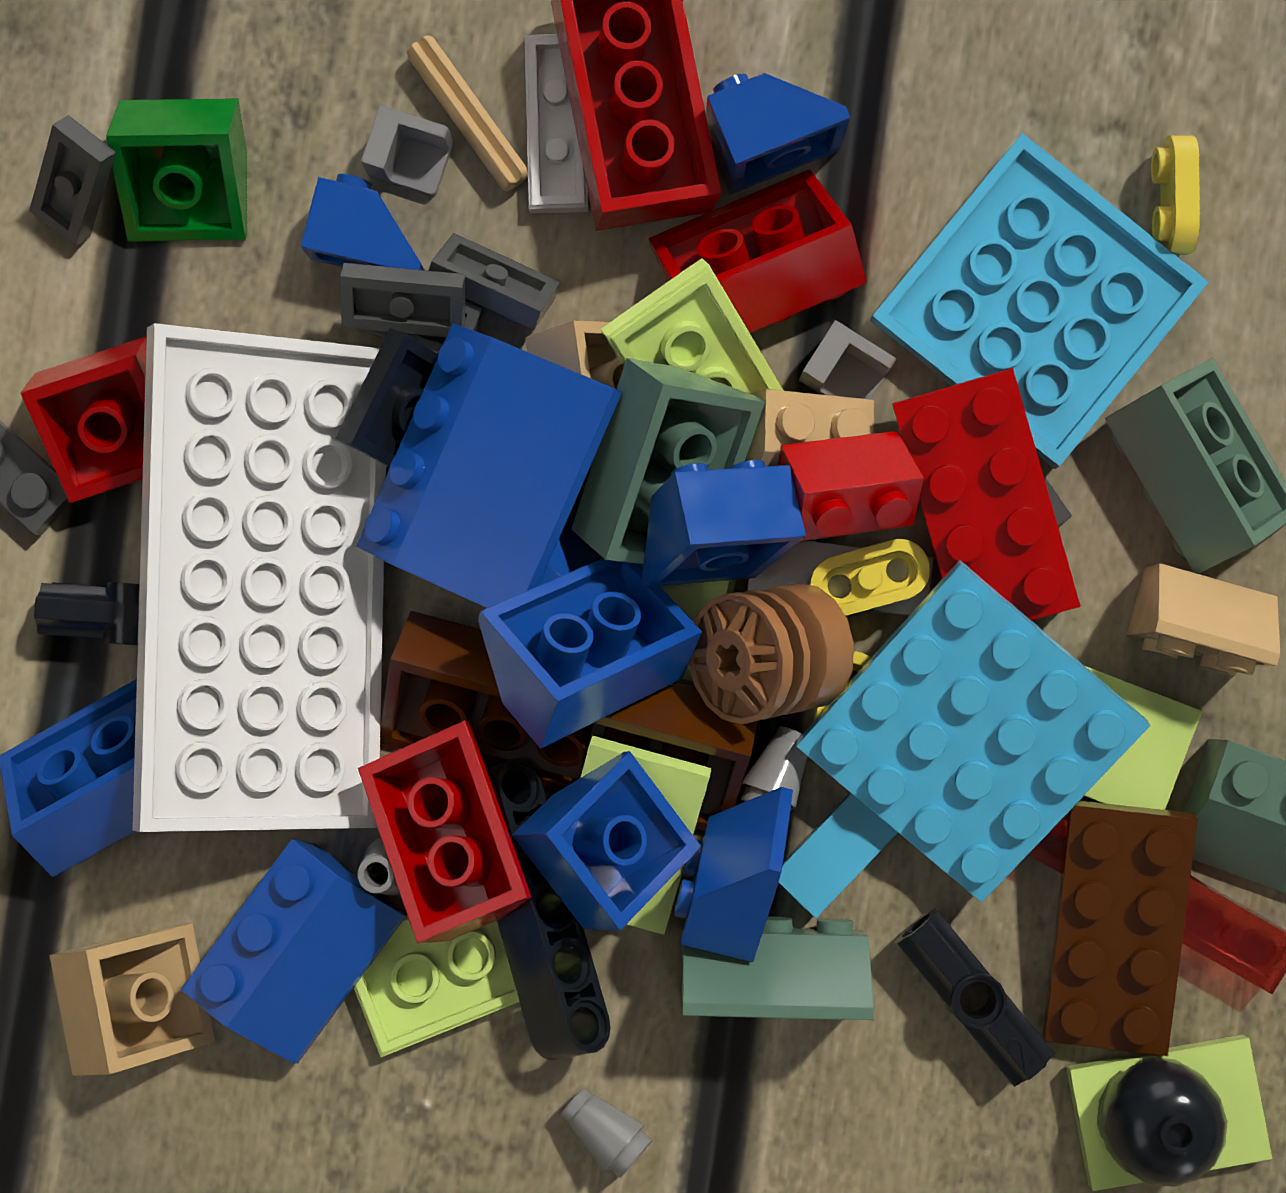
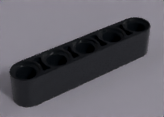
M510 759L488 767L486 770L531 894L530 899L497 920L530 1041L535 1051L541 1057L548 1060L596 1053L606 1045L611 1027L584 928L512 837V834L547 801L542 781L537 770L529 762L523 759Z

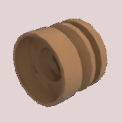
M794 583L770 587L762 591L749 590L743 593L725 594L709 600L694 620L695 625L702 631L689 662L694 685L706 706L721 719L742 725L829 705L845 690L853 670L854 642L848 620L836 600L818 586Z

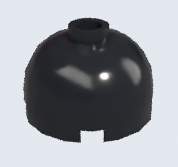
M1157 1057L1139 1060L1141 1063L1132 1065L1124 1072L1120 1070L1109 1080L1099 1099L1097 1118L1098 1129L1101 1137L1104 1139L1106 1149L1124 1171L1146 1183L1172 1187L1196 1181L1215 1166L1226 1144L1228 1121L1219 1095L1204 1076L1175 1059Z

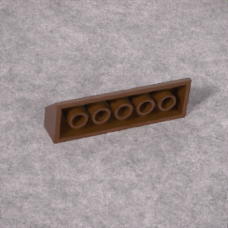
M410 611L390 659L380 728V743L402 749L462 721H469L486 768L510 759H523L537 770L544 788L560 791L581 778L592 736L600 737L711 768L709 782L695 829L705 831L708 817L735 806L751 757L758 721L741 725L723 720L706 706L695 687L674 682L540 749L502 703L481 629Z

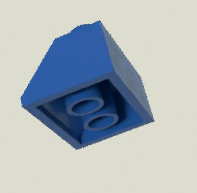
M602 558L480 611L478 622L502 703L540 749L683 678L702 631L661 586L644 587L642 579L643 567L640 564L605 560Z
M137 679L0 755V770L12 836L52 877L87 860L93 854L125 836L137 832L133 831Z
M291 839L181 990L226 1028L293 1064H297L407 915L381 894L366 891L360 885L357 875L318 844Z

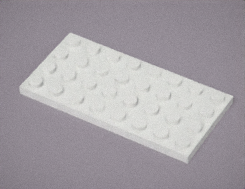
M156 323L147 327L133 831L378 828L358 768L380 758L384 560L356 547L385 481L386 466L335 438L380 348Z

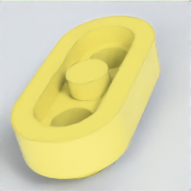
M1168 135L1163 147H1156L1154 149L1151 162L1152 181L1154 184H1160V206H1156L1153 212L1152 237L1161 242L1162 245L1175 255H1191L1195 251L1200 228L1198 142L1194 135Z
M894 539L825 559L813 570L809 579V585L818 586L834 598L844 615L848 616L916 596L924 589L929 580L930 563L926 553L919 545L905 539ZM891 560H900L906 565L907 576L902 582H894L888 577L886 567ZM842 576L847 579L850 589L846 597L836 598L830 594L828 582L831 577Z

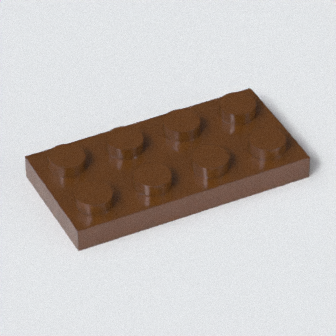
M1078 801L1068 812L1043 1026L1045 1042L1168 1056L1198 821L1194 813Z

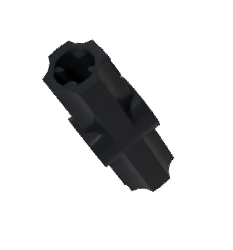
M108 582L107 587H97L84 584L41 583L40 591L35 599L34 610L37 634L103 639L102 643L138 645L140 584Z
M936 908L919 917L904 930L901 936L895 940L896 944L1012 1086L1016 1087L1020 1083L1030 1080L1046 1067L1047 1062L1055 1054L1054 1051L1005 993L1001 983L991 976ZM974 982L985 983L989 994L986 1004L977 1011L968 1012L963 1010L960 1005V996L964 988Z

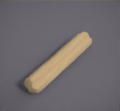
M426 35L417 42H414L407 50L409 61L500 188L507 192L522 184L528 177L527 167L434 37Z

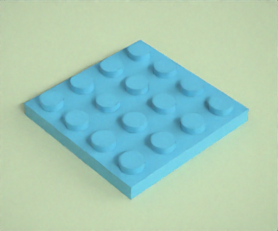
M1021 133L872 315L870 321L951 386L1013 368L1037 454L1051 467L1056 469L1069 456L1209 281L1174 253L1170 252L1169 249L1026 135Z
M959 560L846 685L845 690L825 708L798 738L796 747L982 903L1150 727V724L1144 716Z

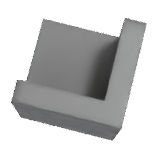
M379 105L361 163L370 178L434 197L438 193L454 142L449 128L445 125Z
M835 320L804 368L799 381L821 395L871 400L896 361V358Z

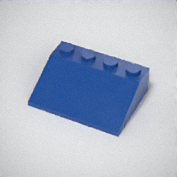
M452 323L356 547L486 608L538 587L622 392L500 340Z

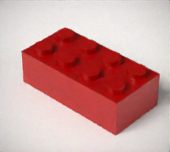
M551 0L595 231L710 213L721 195V188L683 0Z
M1013 368L892 403L902 440L924 477L919 499L942 579L961 560L1030 620L1081 607Z

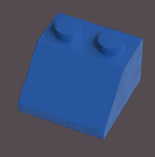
M766 73L748 79L747 74L729 77L713 88L714 93L707 96L706 118L714 157L730 195L838 152L851 118L846 106Z
M749 460L735 464L729 469L709 470L706 464L694 463L673 470L671 477L651 498L642 571L644 587L756 578L805 538L806 533L790 465L765 467V463L762 460Z
M630 751L619 754L553 794L512 834V837L584 929L621 931L701 847Z
M779 787L708 817L702 841L697 840L701 847L685 863L682 874L692 876L693 881L682 880L674 916L685 919L680 944L754 962L782 872L793 795L792 789Z

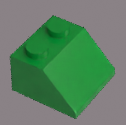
M239 99L119 100L107 131L106 139L108 146L116 152L112 168L128 241L246 240L247 149Z

